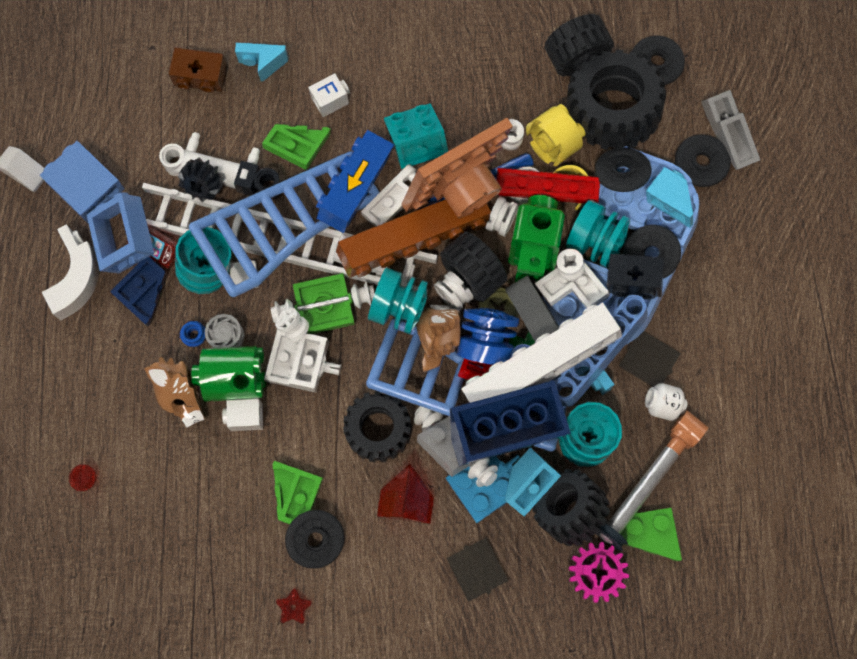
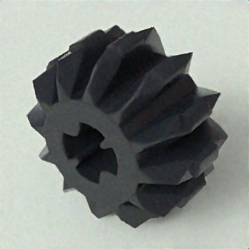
M200 157L195 160L190 159L179 172L178 178L180 180L178 186L184 188V194L192 195V200L199 198L203 203L207 199L212 200L220 192L223 184V174L217 172L218 166L210 165L209 160L203 162Z

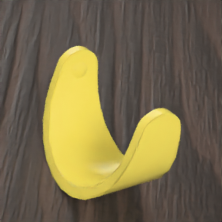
M565 165L553 172L588 176L582 168L575 165ZM579 203L575 210H580L584 204Z

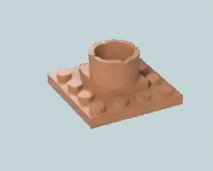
M508 118L419 168L401 203L406 213L412 209H415V211L422 209L429 203L428 200L435 196L437 200L444 197L460 219L473 213V209L478 210L495 198L502 188L489 168L491 167L490 163L497 157L495 154L503 148L501 145L509 138L507 135L513 126Z

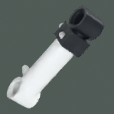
M196 132L192 133L186 150L177 144H168L161 149L159 155L162 165L172 176H179L180 170L190 159L195 160L200 157L203 162L209 160L210 165L218 166L217 172L223 174V186L234 188L238 193L249 196L256 194V191L260 192L267 189L263 187V184L267 181H273V185L281 182L275 170L259 168L257 162L260 150L258 148H252L247 162L241 161L240 164L196 153L200 134ZM180 157L176 163H170L172 158ZM281 194L274 196L271 199H277Z

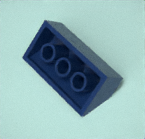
M554 380L450 408L451 441L459 466L559 439L571 434Z

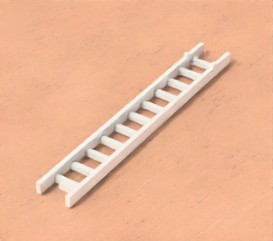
M143 183L142 186L145 192L164 196L156 221L146 219L148 228L182 236L189 230L188 227L195 205L212 208L211 213L231 205L208 199L202 203L199 198L192 200V195L184 194L175 189L171 190ZM172 199L188 202L180 227L164 222ZM249 209L254 219L261 220L259 227L265 235L268 222L274 224L268 213ZM239 213L236 214L232 226V231L236 237L243 220ZM283 217L290 230L292 228L301 231L306 230L303 222ZM213 224V225H211V226H208V227L214 229L215 224ZM329 228L317 234L333 238L326 264L309 260L316 235L306 242L302 257L290 255L283 262L335 275L343 273L344 277L349 278L344 268L333 266L335 261L332 258L340 235L343 234L351 237L353 234L342 233ZM281 237L278 250L275 251L276 254L287 245L283 237ZM256 240L253 245L240 242L245 252L266 257ZM419 251L415 256L407 258L401 285L406 287L411 277H413L415 269L414 259L436 264L437 255ZM376 273V276L368 274L360 278L354 276L351 279L378 285L382 274ZM414 286L413 290L418 291L419 287Z

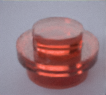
M85 464L74 467L69 475L70 485L75 490L81 492L90 490L95 485L97 479L95 470Z

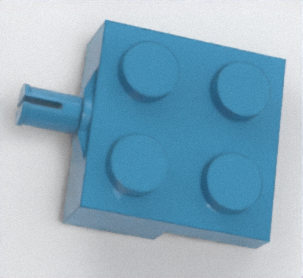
M518 455L506 464L496 456L489 458L488 466L496 465L498 471L496 473V480L487 487H478L476 485L478 478L470 479L468 477L470 467L465 468L453 477L450 475L446 477V481L476 524L507 504L505 497L510 474L514 466L513 464L520 459Z

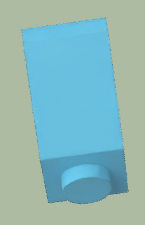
M664 167L646 190L647 202L691 228L693 225V210L687 180L680 172L676 170L671 171Z
M530 447L512 467L505 501L525 516L561 475Z

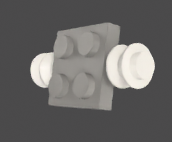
M420 406L415 412L414 423L422 425L423 432L418 435L417 442L451 477L470 467L468 477L470 479L477 477L476 485L478 487L490 486L497 478L498 467L496 465L489 467V458L459 466L451 441L450 416L442 420L443 414Z

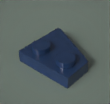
M147 257L140 261L110 292L148 327L156 309L167 273L150 257Z

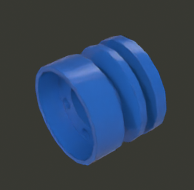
M490 308L464 309L463 316L474 322H462L461 327L472 332V335L460 337V344L457 347L456 354L471 361L492 365L501 361L504 363L511 359L514 346L503 340L504 338H515L517 336L516 331L506 327H517L520 319L503 311Z

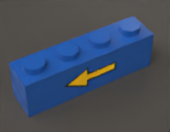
M369 130L366 131L363 138L358 136L351 149L354 151L352 156L346 155L340 166L342 172L339 176L335 174L328 186L331 190L328 195L322 194L316 205V208L319 209L316 219L344 233L389 159L394 144Z

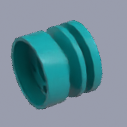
M590 199L582 208L572 227L566 249H575L581 255H584L591 247L593 248L591 261L596 262L601 253H603L600 265L607 268L609 266L610 254H619L624 245L631 218L623 216L616 225L619 213L614 211L605 220L606 207Z
M210 227L202 229L227 272L230 273L231 248L222 233ZM190 230L186 231L179 238L176 245V277L183 287L197 294H210L219 290L223 284Z
M385 268L370 306L368 320L384 326L390 315L394 316V329L398 330L402 320H405L407 322L404 333L410 335L424 310L427 301L428 282L422 280L418 291L413 290L416 281L415 277H411L406 287L401 285L402 273Z
M587 402L578 405L570 412L566 419L571 434L559 438L558 444L562 454L570 462L581 467H593L601 464L618 447L622 438V425L618 416L610 407L601 403ZM585 433H588L589 438L592 439L589 443L586 442V437L583 436Z

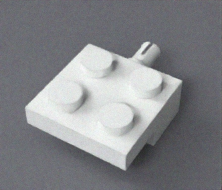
M277 329L264 380L274 384L317 393L319 381L324 372L339 376L342 365L327 362L326 353L329 345L327 338L306 333L301 339L290 341L285 336V332H280Z

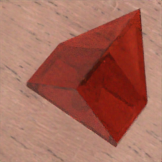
M411 463L381 489L377 517L430 524L434 496Z

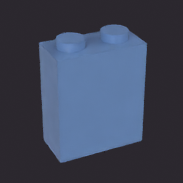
M78 141L73 145L67 146L63 150L62 155L54 162L49 163L40 174L41 178L87 223L86 214L95 210L97 205L113 199L115 194L121 193L124 190L119 180Z

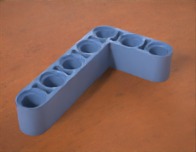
M628 296L612 313V317L618 326L623 327L625 330L620 339L606 347L608 350L604 355L598 356L593 354L551 380L555 381L558 393L564 387L573 389L572 393L567 397L559 395L562 406H573L646 321L648 315L647 305L641 296ZM633 306H638L642 309V311L636 315H632L628 312V310ZM527 344L516 346L511 353V358L513 353L520 348H529L530 346ZM580 367L590 368V372L586 376L576 374Z

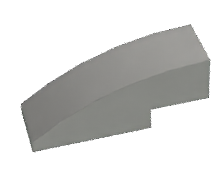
M731 90L701 101L717 139L726 147L734 168L738 170L760 161L744 114L738 112Z

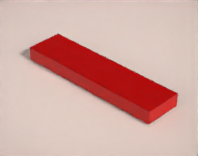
M505 168L497 169L496 180L502 188L498 194L499 196L529 198L533 195H545L562 202L586 204L590 199L597 203L599 202L600 182L598 177Z

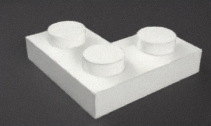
M585 262L584 274L578 280L567 281L563 279L557 267L535 283L536 288L550 306H553L571 292L576 295L585 308L597 305L609 297L608 290Z

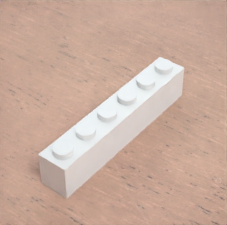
M604 303L598 306L591 305L582 312L583 315L575 320H566L559 326L557 331L552 334H543L536 340L534 345L529 348H520L513 353L511 359L504 363L501 361L492 365L489 368V372L481 377L475 376L466 382V386L461 389L471 403L549 382L622 337L621 329Z

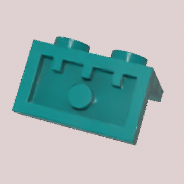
M431 104L418 105L413 109L396 112L384 118L385 125L394 143L401 169L409 164L413 166L438 158L448 152L444 129Z

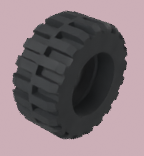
M608 50L601 52L599 56L594 54L588 57L587 63L583 61L577 66L568 84L566 108L575 123H579L584 128V137L587 138V143L593 146L595 144L601 145L600 148L608 150V147H613L615 150H623L625 146H628V148L637 146L638 141L644 143L650 138V134L656 132L663 114L666 89L663 77L659 76L660 71L656 66H650L649 60L644 57L642 59L638 58V54L633 52L627 54L623 53V50H616L615 53H610ZM605 91H621L632 96L637 104L625 110H611L598 104L594 97Z

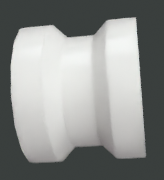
M510 119L509 121L513 126L510 131L515 132L509 133L507 135L509 137L508 140L501 146L506 150H515L523 142L524 127L519 121Z
M566 249L558 255L557 266L559 274L563 279L575 281L582 277L585 266L579 251Z
M287 308L278 315L275 326L280 332H285V336L290 341H297L307 333L309 322L304 317H301L295 308Z

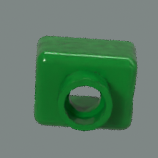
M533 195L528 198L527 204H521L518 207L508 260L509 264L518 266L515 282L528 275L536 283L542 279L544 271L552 272L555 270L565 214L562 210L558 209V202L549 196Z

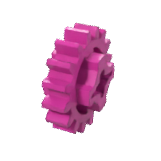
M600 542L598 548H595L593 543H589L588 551L582 547L578 549L581 556H572L571 559L576 565L568 567L569 571L574 572V576L569 579V582H577L578 584L574 591L583 590L582 598L584 600L591 595L593 603H597L600 596H602L604 602H608V594L615 598L618 597L619 594L616 589L626 588L621 580L629 578V575L623 573L622 570L628 566V563H620L619 561L623 554L614 555L613 545L607 550L604 549V542ZM595 554L590 565H582L585 558ZM606 556L614 563L616 569H612L607 564ZM598 564L600 570L605 571V575L601 576L599 581L596 579V574H592V570L597 568ZM581 576H586L590 581V588L584 584ZM607 580H615L609 589L602 591L603 585Z

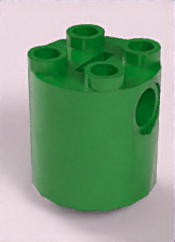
M263 347L203 348L200 354L199 365H192L191 376L193 386H200L201 395L205 402L263 398V388H266V381L264 380L266 373L261 372V363H264Z

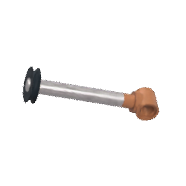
M686 410L671 428L670 436L672 439L609 522L605 526L601 525L599 528L601 532L597 536L610 546L613 545L615 549L623 551L621 546L623 544L628 545V543L620 533L685 448H693L709 427Z

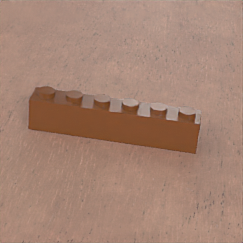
M445 199L338 241L336 253L349 278L354 276L364 277L374 268L379 266L386 268L392 265L396 259L401 257L405 259L411 258L421 249L426 247L433 249L446 239L455 240L463 232L471 229L473 231L482 229L487 225L491 211L488 205L485 204L478 210L473 209V213L459 219Z

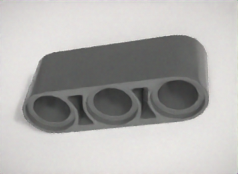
M528 275L505 288L535 342L543 334H552L559 329V325Z

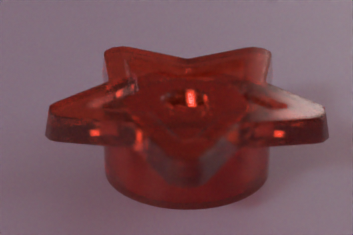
M295 588L292 589L287 598L277 599L276 604L282 610L280 622L285 623L293 619L303 624L304 611L311 605V601L300 599ZM292 605L296 606L295 610H291Z

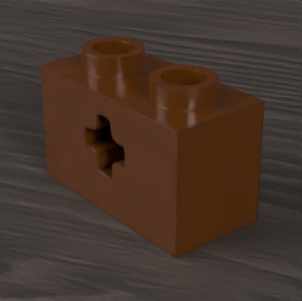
M174 47L169 77L173 85L180 89L197 88L207 93H213L214 91L222 92L227 62L221 53Z

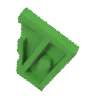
M275 124L262 142L265 150L307 170L330 136L331 129L323 127L322 130H309L307 126L297 125L290 127L288 125Z
M274 461L273 470L278 520L290 525L298 515L312 510L323 478Z
M672 508L636 513L620 533L628 543L626 546L638 548L654 555L657 554L673 561L682 560Z

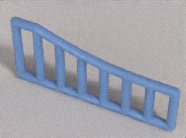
M352 151L189 224L190 232L229 296L236 297L259 286L295 250L318 233L330 227L322 221L314 222L293 188L306 182L316 200L319 201L322 194L325 193L315 178L325 173H328L331 179L335 174L339 176L340 173L337 168L341 166L346 155L352 156ZM375 184L368 192L369 195L365 197L358 211L365 208L380 193ZM284 192L306 227V230L295 237L273 203L272 197ZM262 203L287 243L277 254L248 208ZM239 213L269 262L259 272H257L225 220L226 218ZM213 224L217 225L249 279L235 285L202 229Z
M392 319L366 381L367 387L450 416V408L455 407L464 381L463 378L458 377L464 358L458 356L456 350L450 355H445L458 364L445 403L430 398L441 365L427 372L420 394L404 389L421 345L417 326L413 328L410 334L413 336L395 384L391 385L379 380L398 330L404 332L406 322L402 321L399 329L395 330V319ZM563 406L564 413L566 412L567 408L565 406ZM558 439L534 446L547 451H554Z

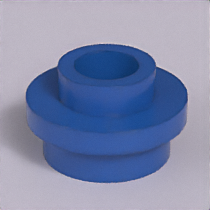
M197 321L187 322L180 331L182 342L189 347L200 346L206 339L205 327ZM192 331H198V336L194 339H191L190 333Z

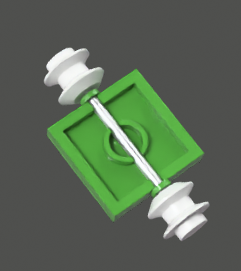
M343 273L293 284L297 304L293 306L289 299H286L284 305H279L275 301V307H271V314L275 323L278 315L283 310L295 307L300 316L309 322L307 334L355 325L350 304L354 302L358 309H361L362 303L365 302L371 306V301L374 297L373 285L367 286L365 281L364 287L358 288L356 284H353L351 293H348Z

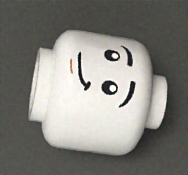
M659 383L648 390L645 406L652 416L674 421L680 414L685 413L687 400L682 389Z

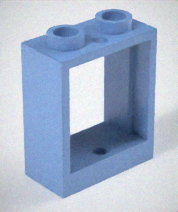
M126 192L118 193L113 196V199L97 205L95 210L86 214L100 271L121 273L154 254L141 197L129 195ZM121 213L129 244L116 250L109 219Z

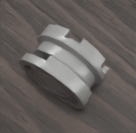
M228 314L216 315L206 324L205 338L212 348L241 347L243 344L244 330L233 316Z

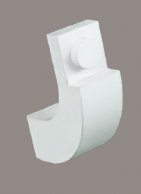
M67 224L57 230L69 251L71 258L70 269L61 282L42 292L53 315L59 320L69 317L86 304L95 290L99 276V265L94 248L87 241L84 242L77 230L72 231Z

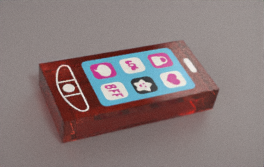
M148 225L154 254L149 257L169 269L175 262L177 242Z

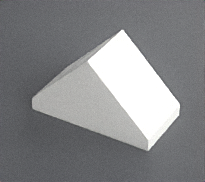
M9 146L0 157V171L35 193L44 182L40 176L44 168L21 149Z

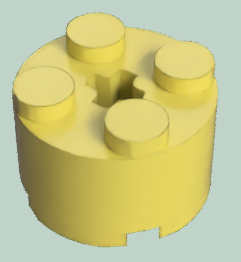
M559 104L557 107H551L526 126L527 136L531 133L533 141L530 142L533 150L547 164L552 161L554 162L553 166H558L583 146L582 137L585 136V130L579 123H575L569 115L567 108L562 104Z

